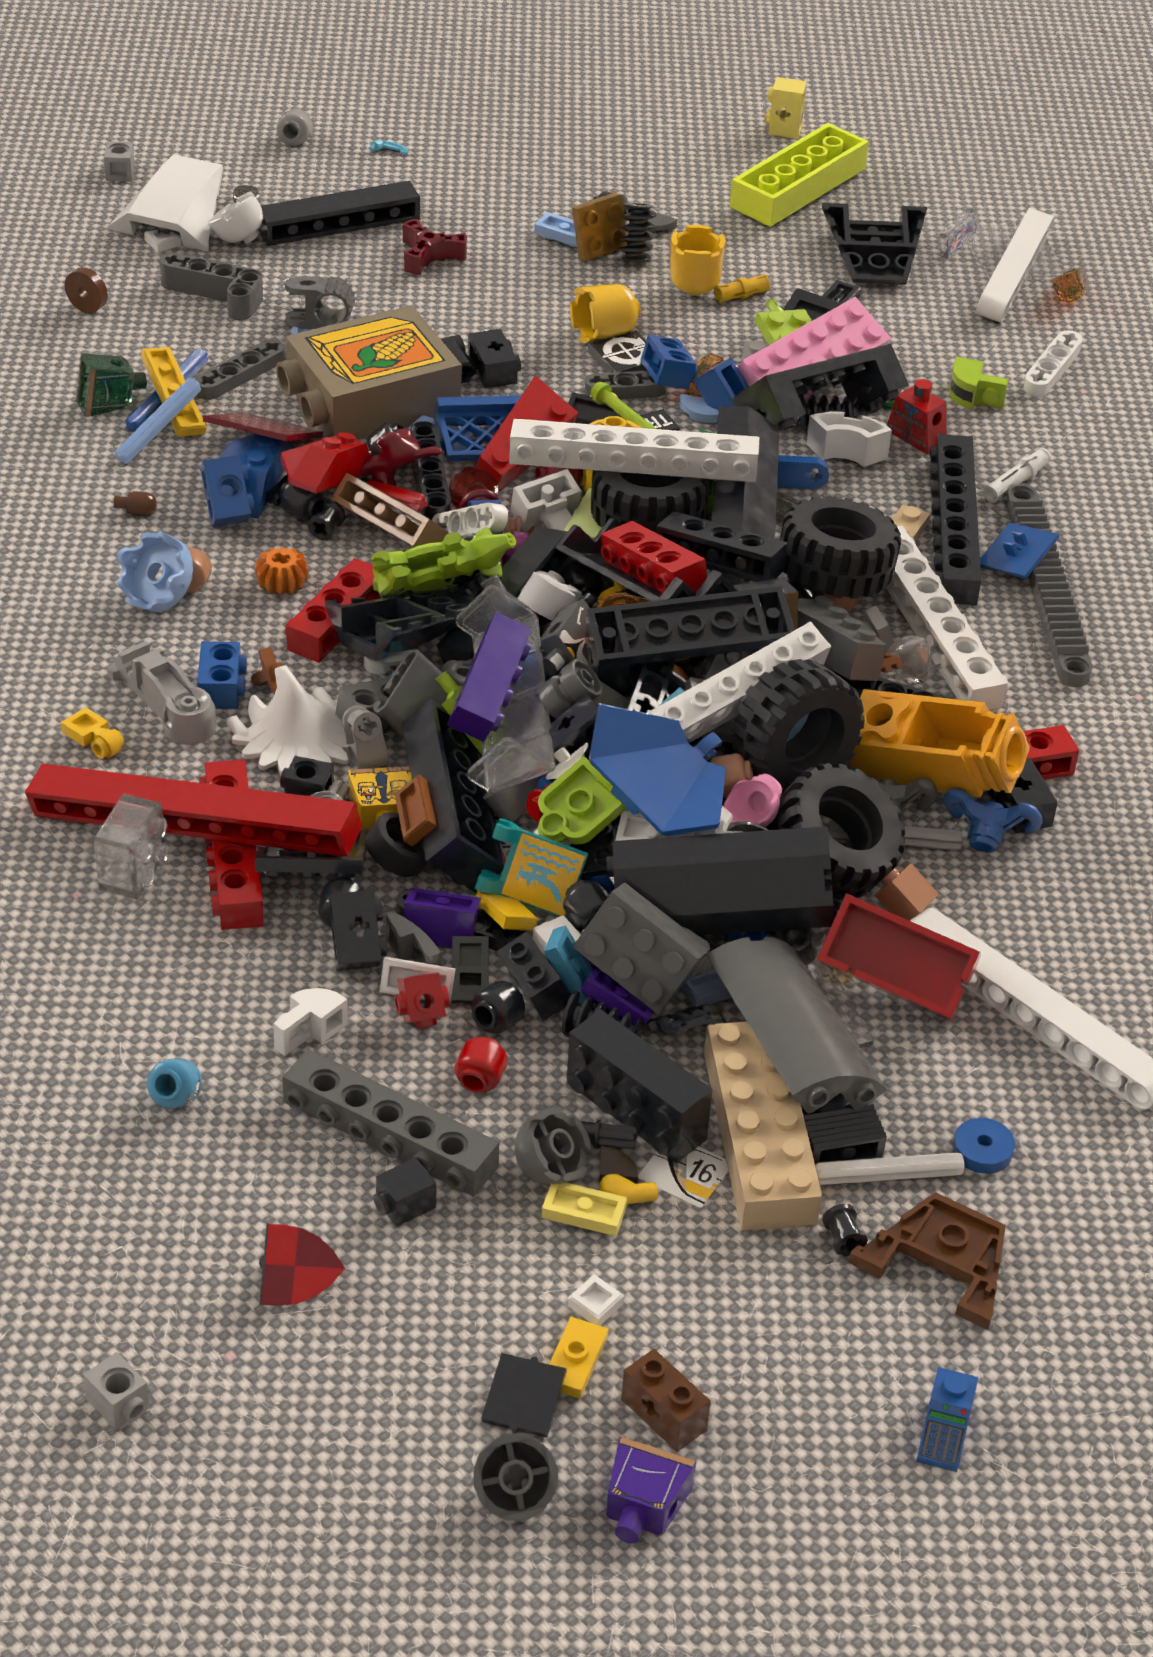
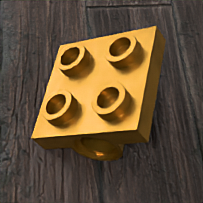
M615 192L572 207L579 260L587 261L627 245L626 242L620 240L621 236L627 235V232L621 229V226L626 225L625 219L622 218V215H624L622 194Z

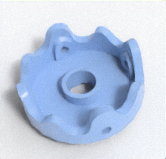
M160 530L159 533H142L140 535L141 542L133 548L125 547L118 552L117 559L122 566V574L117 580V584L127 595L126 603L148 612H162L176 605L188 590L192 579L193 560L190 551L179 539ZM162 567V575L156 580L155 576L159 572V568Z

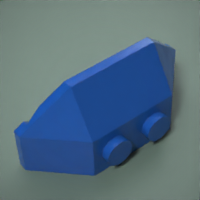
M252 434L229 442L220 458L239 455L241 464H246L249 479L248 482H245L247 494L252 493L255 510L251 512L250 518H260L268 502L267 492L278 483L284 472L280 459L281 452L295 448L291 442ZM224 485L221 487L224 495H236V491L232 486Z

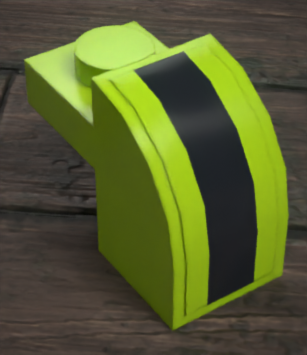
M956 356L950 381V396L954 402L972 410L974 404L1003 409L1009 379L982 374L984 361Z

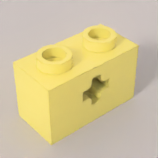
M777 77L774 87H769L767 102H771V109H767L765 124L769 125L768 135L799 138L803 123L807 81Z

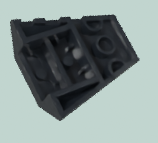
M822 203V210L852 283L907 285L928 207L901 206L899 222L849 220L848 204Z
M447 588L409 592L410 598L408 599L396 594L382 595V599L366 601L365 597L351 598V604L341 605L337 603V600H326L325 609L341 644L377 661L386 658L389 652L413 649L458 627L484 610L485 602Z

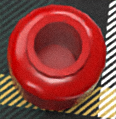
M475 1037L468 1040L462 1047L454 1065V1073L466 1090L473 1093L488 1092L495 1089L500 1083L508 1065V1056L504 1048L496 1040L488 1037Z

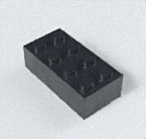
M601 1009L569 1032L566 1083L576 1093L584 1095L596 1104L603 1113L611 1115L624 1126L636 1127L639 1137L649 1143L656 1152L666 1155L675 1163L680 1162L707 1140L712 1088Z

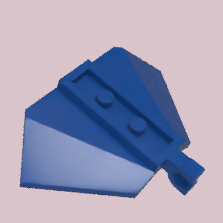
M599 703L589 762L613 786L611 793L634 816L640 813L664 836L716 829L720 824L726 767L707 762V760L716 755L717 751L714 748L719 747L722 740L712 732L704 737L697 746L692 747L687 741L679 720Z

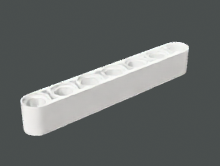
M1032 208L1027 210L980 297L976 308L977 315L1000 323L1003 322L1050 233L1055 216Z

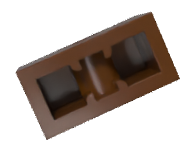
M652 1349L624 1369L621 1400L676 1452L707 1431L711 1400L656 1349Z

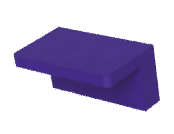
M411 888L404 903L403 917L427 934L436 946L452 948L453 936H474L475 921L480 912L481 898Z

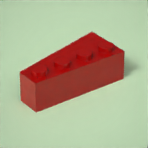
M535 375L481 454L473 478L487 490L497 495L532 466L509 464L510 434L514 419L575 423L579 412Z

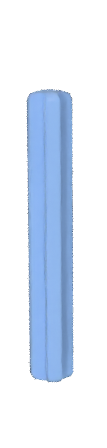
M188 378L116 449V458L122 463L128 464L201 391L199 382L193 378Z

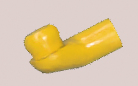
M608 1174L599 1184V1191L628 1197L627 1205L656 1201L658 1198V1188L655 1182L635 1184L619 1174Z

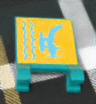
M500 818L492 837L499 841L512 843L501 877L494 872L483 869L478 877L475 889L485 893L513 898L521 903L559 917L565 916L566 912L563 909L565 893L571 885L579 881L589 853L529 832L511 821Z

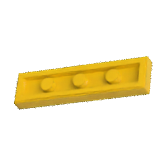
M170 347L142 349L141 358L163 404L185 382V379ZM194 398L170 421L177 437L205 435L207 426L203 422Z

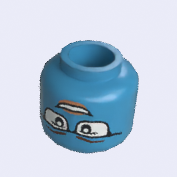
M172 1058L159 1062L151 1069L147 1078V1089L150 1097L156 1104L164 1108L174 1109L191 1104L198 1098L202 1089L203 1079L200 1070L193 1062L185 1058Z

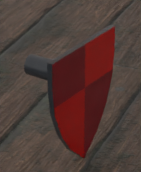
M267 1223L264 1255L259 1259V1266L263 1269L259 1305H292L311 1299L331 1286L345 1270V1267L335 1251L319 1236L304 1228Z

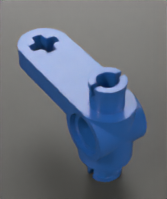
M779 455L778 487L816 489L822 487L828 481V466L823 459L818 457ZM812 469H818L815 477H810L809 473L812 472Z

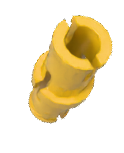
M766 274L749 279L744 277L737 278L735 282L717 285L714 288V296L718 303L738 298L742 300L748 299L750 295L768 292L770 290V281Z

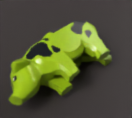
M486 527L478 531L471 541L462 539L460 533L446 534L442 542L420 545L405 552H388L384 550L376 552L371 557L374 574L373 588L379 592L380 596L396 594L403 598H409V592L445 589L463 583L476 570H479L485 576L498 574L499 577H502L500 560L506 551L516 545V539L511 533L492 534L490 529Z

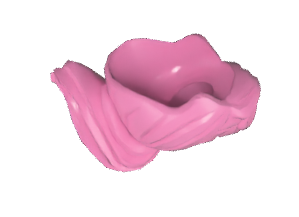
M765 773L757 777L754 776L751 780L738 781L733 786L723 806L733 816L730 823L749 821L766 828L772 823L778 813L782 787L774 777Z

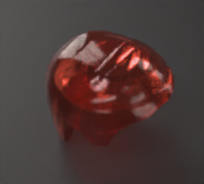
M471 466L464 467L457 474L454 473L449 482L451 503L454 508L457 509V505L460 504L463 496L476 489L490 490L498 497L499 490L495 478L488 472ZM477 497V498H474L473 500H490V499H488V498H486V497Z

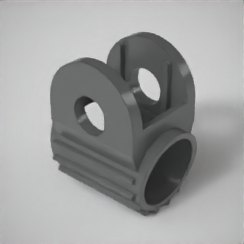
M299 276L285 281V290L289 292V295H305V308H293L292 311L286 314L287 324L300 328H318L349 320L356 300L354 299L355 292L352 291V285H349L347 280L340 279L339 276L338 278L330 276L328 279L320 276ZM325 296H336L344 302L345 308L340 310L331 309L324 304L322 298Z

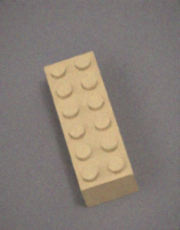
M748 1022L707 1024L704 1057L710 1085L713 1089L712 1095L741 1231L818 1225L822 1193L800 1103L791 1094Z

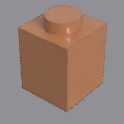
M910 863L901 871L896 867L892 869L880 881L884 886L874 896L888 912L910 921L919 915L939 893Z

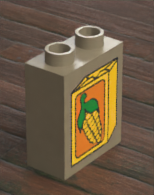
M412 305L286 336V360L278 362L276 365L277 379L285 396L295 395L299 400L300 410L307 426H319L324 431L326 437L330 434L336 436L338 433L343 432L356 436L355 440L367 438L385 422L393 424L397 422L404 428L409 427L422 415L434 418L437 397H461L462 364Z

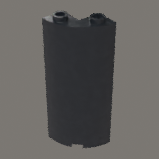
M610 518L594 539L581 527L574 524L555 547L566 556L648 601L738 591L721 573L713 569L710 574L707 573L706 580L696 592L684 581L675 577L666 590L660 593L605 562L601 553V547L603 546L601 533L621 526L614 518Z

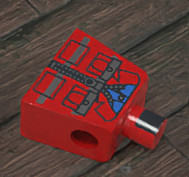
M919 379L915 381V385L896 396L887 426L892 430L891 434L928 455L930 453V446L936 445L937 434L947 435L946 403L931 393L932 383L929 380Z

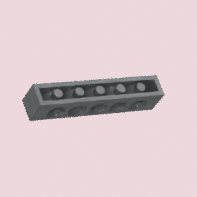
M307 1049L282 1077L283 1102L294 1110L302 1111L320 1120L324 1125L332 1126L350 1135L359 1142H365L383 1151L384 1154L391 1158H397L403 1162L417 1158L431 1176L447 1183L455 1190H461L474 1197L499 1167L500 1142L310 1049Z

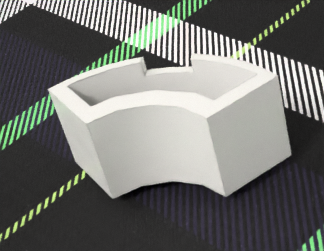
M844 412L818 413L810 415L806 445L823 460L845 458L865 467L888 459L892 430L885 424L862 415V420L844 417Z

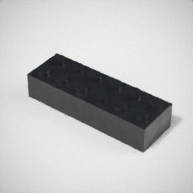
M430 699L402 722L405 736L404 742L409 759L408 765L411 770L412 779L417 775H421L428 780L437 824L432 831L422 838L425 850L424 857L433 869L441 870L450 876L456 884L464 885L473 892H477L478 890L475 889V885L483 869L498 875L504 868L500 841L492 837L496 827L494 812L483 799L489 790L483 757L465 733L447 725L450 718L449 713Z

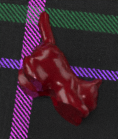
M403 428L396 432L386 433L381 437L378 445L381 447V453L371 457L361 468L359 474L362 477L371 474V480L397 486L394 476L399 468L416 459L441 455L443 451L441 448L433 446L421 449L418 441L412 436L411 430Z

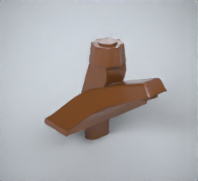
M268 647L258 650L263 670L253 673L251 682L254 686H263L268 682L275 695L277 689L275 668L284 666V664L276 662L272 648Z

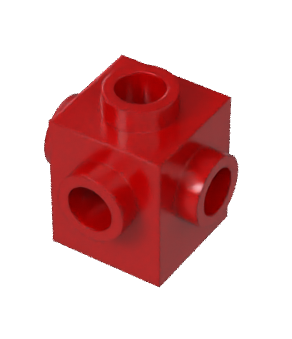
M439 972L397 979L399 994L395 995V1006L398 1016L404 1017V1022H415L416 1028L437 1025L436 1018L446 1016L445 1008L450 1007V999L447 987L441 986ZM422 995L425 998V1003L423 1006L420 1005V998Z

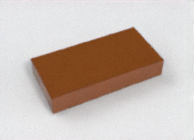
M421 775L414 777L395 794L403 840L411 846H414L437 826L428 780Z

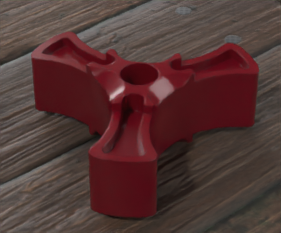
M412 219L402 224V242L412 246L411 249L404 251V271L421 275L424 266L428 267V264L432 261H445L448 258L466 260L467 235L465 233L445 235V232L433 233L428 231L426 226L423 227L419 219Z

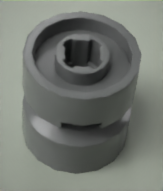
M574 659L560 670L561 677H551L538 689L542 704L556 719L587 693L594 700L603 692L600 679L592 668L582 660Z

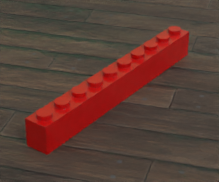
M42 763L25 790L32 812L37 817L348 857L362 829L356 803L351 801Z

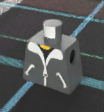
M584 599L564 606L540 638V645L547 654L541 661V666L549 675H556L574 659L582 660L590 666L585 645L586 612L590 608Z

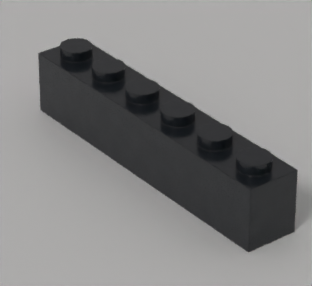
M409 180L262 205L263 221L258 231L267 246L404 223L412 219L420 220V195Z
M536 527L501 568L502 577L499 578L511 599L515 598V600H518L521 589L533 572L542 571L548 573L551 570L560 575L563 567L573 560L555 548L567 531ZM484 590L476 599L485 602V609L458 627L448 631L436 645L443 664L450 660L467 661L475 656L484 632L493 617L492 610L495 609Z

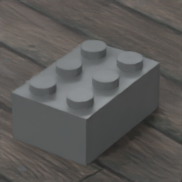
M625 882L611 892L572 947L657 1014L672 1002L710 950V948Z

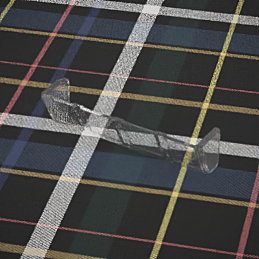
M489 585L456 616V625L473 638L474 657L484 632L495 612L532 628L527 642L532 643L531 649L525 661L519 660L518 665L523 667L515 685L511 683L509 685V688L514 690L507 707H501L499 711L504 714L503 720L496 733L490 730L485 741L482 742L483 757L468 770L469 780L489 793L502 791L555 769L552 736L549 735V729L551 728L550 716L538 694V689L545 683L543 656L539 649L541 647L538 617L529 606L496 585Z

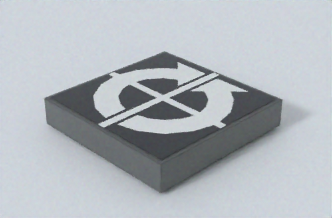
M637 330L588 343L587 352L607 373L647 371L640 361L646 339Z

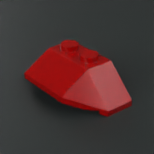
M341 432L336 436L325 437L322 440L281 452L280 459L288 475L290 485L313 493H319L338 486L346 473L356 478L362 477L359 472L371 458L366 443L355 440L356 436Z

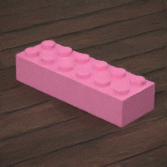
M854 297L742 360L738 369L750 387L769 374L887 345L891 337L860 301ZM811 390L804 395L805 400L809 398L810 394H813Z

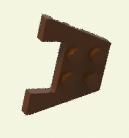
M935 1192L903 1214L900 1221L887 1231L882 1229L877 1232L876 1238L864 1247L859 1245L854 1248L850 1253L849 1264L881 1278L898 1252L917 1259L969 1284L970 1286L957 1305L955 1315L988 1330L993 1317L1006 1225Z

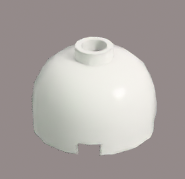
M252 192L238 197L237 202L232 205L229 203L210 219L208 224L220 239L228 243H238L243 240L247 244L259 235L256 230L262 225L263 212Z

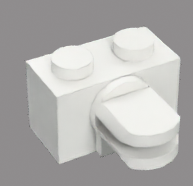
M566 469L514 487L510 510L515 518L516 516L521 517V528L524 532L528 531L532 525L537 527L543 525L549 529L564 531L572 515H574V510L579 506L582 491L569 470Z

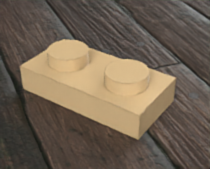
M903 504L892 520L897 526H903L909 536L916 542L929 524L930 513Z

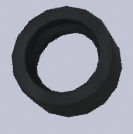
M397 812L383 813L366 835V847L371 857L385 870L397 876H417L427 864L424 857L423 839L414 846L404 842ZM392 839H395L402 843L405 847L408 848V850L400 847Z

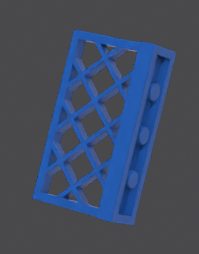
M521 395L437 397L433 419L435 425L439 427L447 462L479 461L481 454L485 450L480 445L484 441L488 443L493 438L492 434L500 428ZM447 425L461 426L462 428L456 432L447 427ZM485 425L491 426V427H490L489 429H487L486 431H484L483 429H481V428L478 427V426H485ZM470 431L479 438L473 442L463 435ZM455 442H458L461 445L465 446L467 449L462 451H453L452 445Z

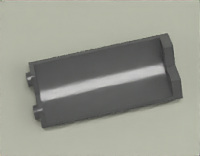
M765 936L763 941H751L749 937L723 944L706 954L791 1094L807 1113H813L840 1093L855 1110H860L887 1091V1088L813 975L791 945L773 937Z

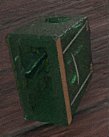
M85 353L80 355L76 403L85 417L128 408L131 405L132 390L146 389L147 387L146 374L144 372H134L126 358L122 356Z

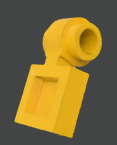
M86 707L61 721L62 733L83 747L91 743V749L99 759H110L120 753L125 744L124 738L118 730H110L107 720Z

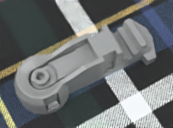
M146 641L119 652L115 662L107 668L108 677L112 681L121 679L163 720L164 733L170 740L184 745L205 742L215 733L216 709L210 695L205 690L194 687L181 667L171 658H164L161 648L150 651L149 644Z

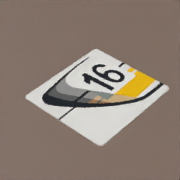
M698 1146L678 1163H675L666 1155L656 1152L640 1172L638 1178L645 1182H655L657 1188L701 1208L728 1173V1166L725 1158Z

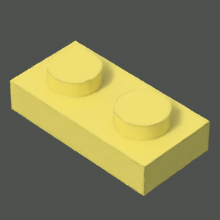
M571 1183L551 1184L542 1207L541 1218L617 1236L627 1208L628 1197Z

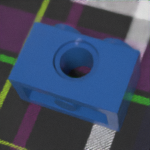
M239 455L203 460L200 472L212 527L248 522L251 512L255 510L252 493L247 494L245 482L249 480L246 464H241ZM224 485L232 486L236 491V495H224L221 487Z

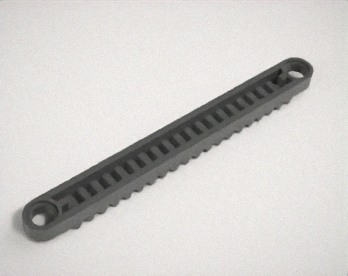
M1024 484L1011 486L1008 489L1006 500L1011 523L1052 532V529H1049L1050 523L1047 521L1045 507H1042L1043 501L1039 499L1037 491L1033 487ZM1054 544L1030 573L1028 579L1058 678L1062 683L1070 687H1083L1090 681L1092 672L1089 645H1086V636H1083L1084 630L1081 628V620L1078 621L1079 614L1076 613V605H1073L1074 598L1071 597L1069 582L1066 581L1064 567L1061 566V559H1059V551H1056L1057 545ZM1068 669H1076L1081 671L1082 673H1074L1069 671Z

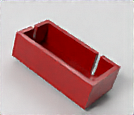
M846 893L817 960L820 964L847 976H850L852 970H854L853 976L856 980L952 1022L965 994L964 988L960 987L961 983L969 985L981 958V953L976 949Z

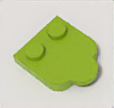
M583 756L540 794L538 806L543 816L538 824V833L540 836L559 843L568 840L573 844H584L594 838L627 808L611 793L613 786Z

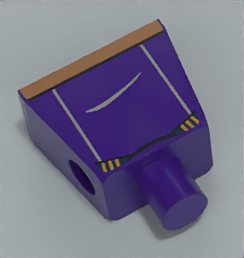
M620 1436L608 1489L606 1515L610 1519L618 1521L614 1530L615 1535L626 1543H636L640 1538L642 1530L657 1535L663 1534L693 1489L697 1461Z

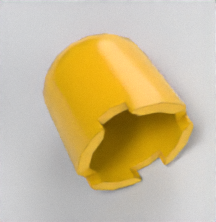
M704 225L685 226V231L673 232L670 242V277L676 288L689 295L697 296L712 291L719 284L726 246L723 234L718 236L712 233V227Z
M607 284L574 289L573 292L576 294L575 301H570V318L572 328L579 329L581 336L578 340L587 344L627 334L634 330L641 308L639 301L636 300L629 288L621 284Z

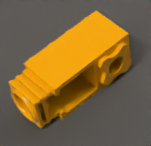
M863 690L860 699L864 708L862 715H864L865 723L864 728L860 730V733H862L860 745H856L854 749L855 755L850 761L853 768L860 769L869 778L873 777L877 781L890 779L896 781L898 785H906L918 778H927L935 783L938 792L946 793L950 788H958L966 791L969 796L981 798L983 791L990 790V788L997 792L1004 790L1005 793L1012 792L1016 780L1024 768L1026 757L1030 750L1025 733L1021 729L1015 714L1009 713V715H1005L1001 712L994 714L988 710L985 702Z

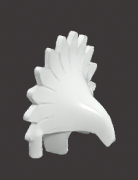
M287 665L275 668L277 689L268 706L263 704L256 695L251 696L248 707V714L252 722L251 727L246 728L237 716H232L227 720V726L235 734L232 736V743L246 746L242 751V758L260 757V770H266L277 765L281 776L283 769L289 768L294 756L329 763L335 762L343 765L349 763V758L346 754L347 743L343 724L335 714L337 700H333L322 687H317L312 692V696L309 695Z

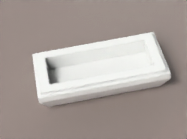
M384 957L379 992L396 995L399 994L398 978L439 972L441 986L447 987L451 1004L455 969Z

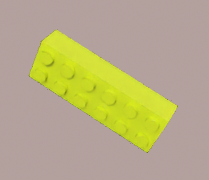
M827 123L733 178L730 208L739 211L742 215L760 221L763 225L771 227L866 169L869 141Z

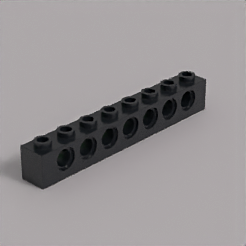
M937 434L936 445L930 446L929 463H931L930 480H932L931 498H933L931 516H933L932 534H934L933 552H936L933 570L936 571L935 575L939 576L941 584L947 593L953 597L955 604L977 606L981 586L973 436Z

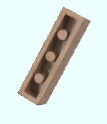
M348 473L345 474L331 498L352 513L413 548L428 543L442 542L446 534L449 533L427 517Z

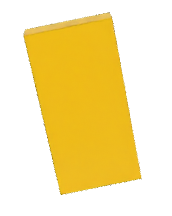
M477 891L476 897L481 898L480 907L503 929L532 931L536 927L538 918L520 901L499 894Z

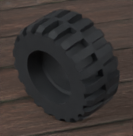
M593 470L591 489L592 517L601 528L610 518H614L621 525L634 521L655 533L656 526L673 511L706 520L709 479Z
M818 496L812 497L810 500H801L787 511L783 520L779 539L780 541L787 542L785 571L783 573L787 574L792 582L800 583L802 588L806 590L812 589L820 595L828 594L833 595L834 598L849 597L850 599H858L860 596H873L875 593L884 590L893 579L902 540L900 531L889 516H884L883 511L877 508L873 509L869 507V504L863 502L857 503L849 498L837 499L835 496H827V498Z
M810 659L790 660L788 665L780 663L774 666L773 671L770 673L764 672L758 677L759 681L755 686L750 685L745 692L747 694L744 701H740L736 708L738 715L737 718H733L732 731L735 733L731 734L732 747L735 753L741 754L745 760H750L754 776L757 777L765 773L774 777L781 785L782 793L797 777L810 767L815 768L817 765L825 763L831 764V766L834 764L845 765L848 760L851 761L855 755L854 749L856 745H860L862 739L860 730L864 728L865 723L864 715H862L864 713L862 700L859 698L855 688L823 664ZM809 713L801 730L792 739L787 741L794 726Z
M827 763L819 764L815 768L810 767L805 770L781 794L778 813L772 823L768 825V830L824 827L820 815L835 821L847 833L853 849L841 845L829 835L833 894L839 893L842 895L847 893L860 898L880 883L901 860V854L905 849V838H902L905 835L904 822L899 820L901 812L897 805L894 806L892 804V796L887 790L883 791L878 786L879 782L873 777H865L863 771L857 768L849 770L847 765L834 764L833 766Z

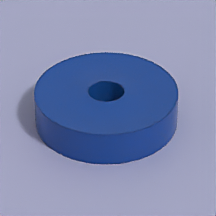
M973 1118L962 1123L956 1130L953 1142V1153L962 1154L964 1167L983 1174L1004 1170L1011 1163L1015 1149V1139L1011 1131L1002 1123L988 1118Z

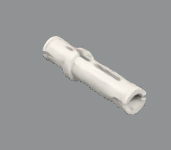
M1039 448L1030 456L1019 459L1012 469L983 488L984 498L990 503H995L1008 493V489L1011 486L1021 484L1025 480L1029 481L1036 477L1040 469L1051 463L1052 457L1050 452L1045 448Z

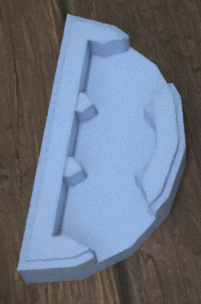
M680 394V410L688 413L691 420L706 424L717 423L719 410L708 406L702 397Z

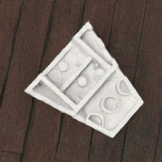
M173 154L109 224V230L134 235L139 224L144 223L180 231L184 247L208 252L209 236L212 234V228L208 222H210V219L216 212V198L219 195L223 165Z

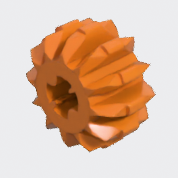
M284 546L281 549L270 547L269 552H261L260 558L256 560L255 575H257L259 588L266 589L268 594L278 592L280 596L285 592L293 594L294 589H303L304 583L307 582L308 566L304 554L297 553L296 548L288 550Z

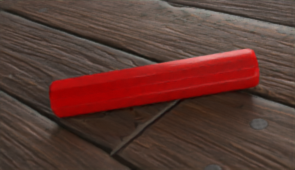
M369 480L367 483L414 511L420 512L423 507H427L426 496L422 493L374 480Z

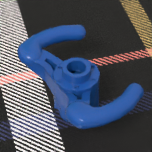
M958 788L948 789L943 796V804L953 817L958 819L964 814L971 824L967 836L970 839L969 845L981 852H995L996 847L1001 846L1004 832L1024 819L1029 820L1024 825V831L1027 834H1033L1038 831L1043 823L1041 813L1031 804L1020 803L1010 808H1004L1001 804L993 801H986L984 804H980L967 795L966 791Z

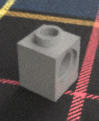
M107 141L104 154L106 181H132L135 167L133 142Z
M118 1352L83 1374L86 1400L115 1430L127 1422L137 1420L145 1410L150 1408L147 1382Z

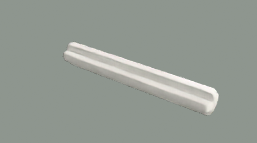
M944 1153L818 1162L815 1164L819 1184L832 1185L958 1176L964 1172V1160L961 1153Z

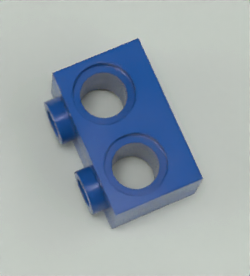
M648 335L640 361L658 386L689 390L691 381L695 379L697 374V364L680 339Z
M201 641L197 687L205 690L210 695L215 709H238L239 696H245V676L241 675L247 674V655H241L240 642Z

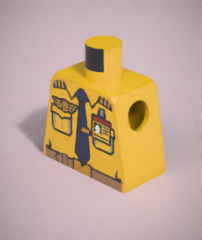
M409 766L348 770L349 800L356 803L362 829L370 831L383 813H398L395 794L412 780Z

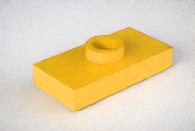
M570 1317L549 1363L550 1365L567 1368L561 1393L579 1399L582 1398L607 1341L609 1328Z

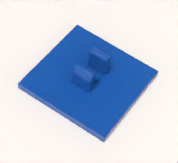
M1009 522L981 556L980 567L1026 579L1060 538L1059 534Z

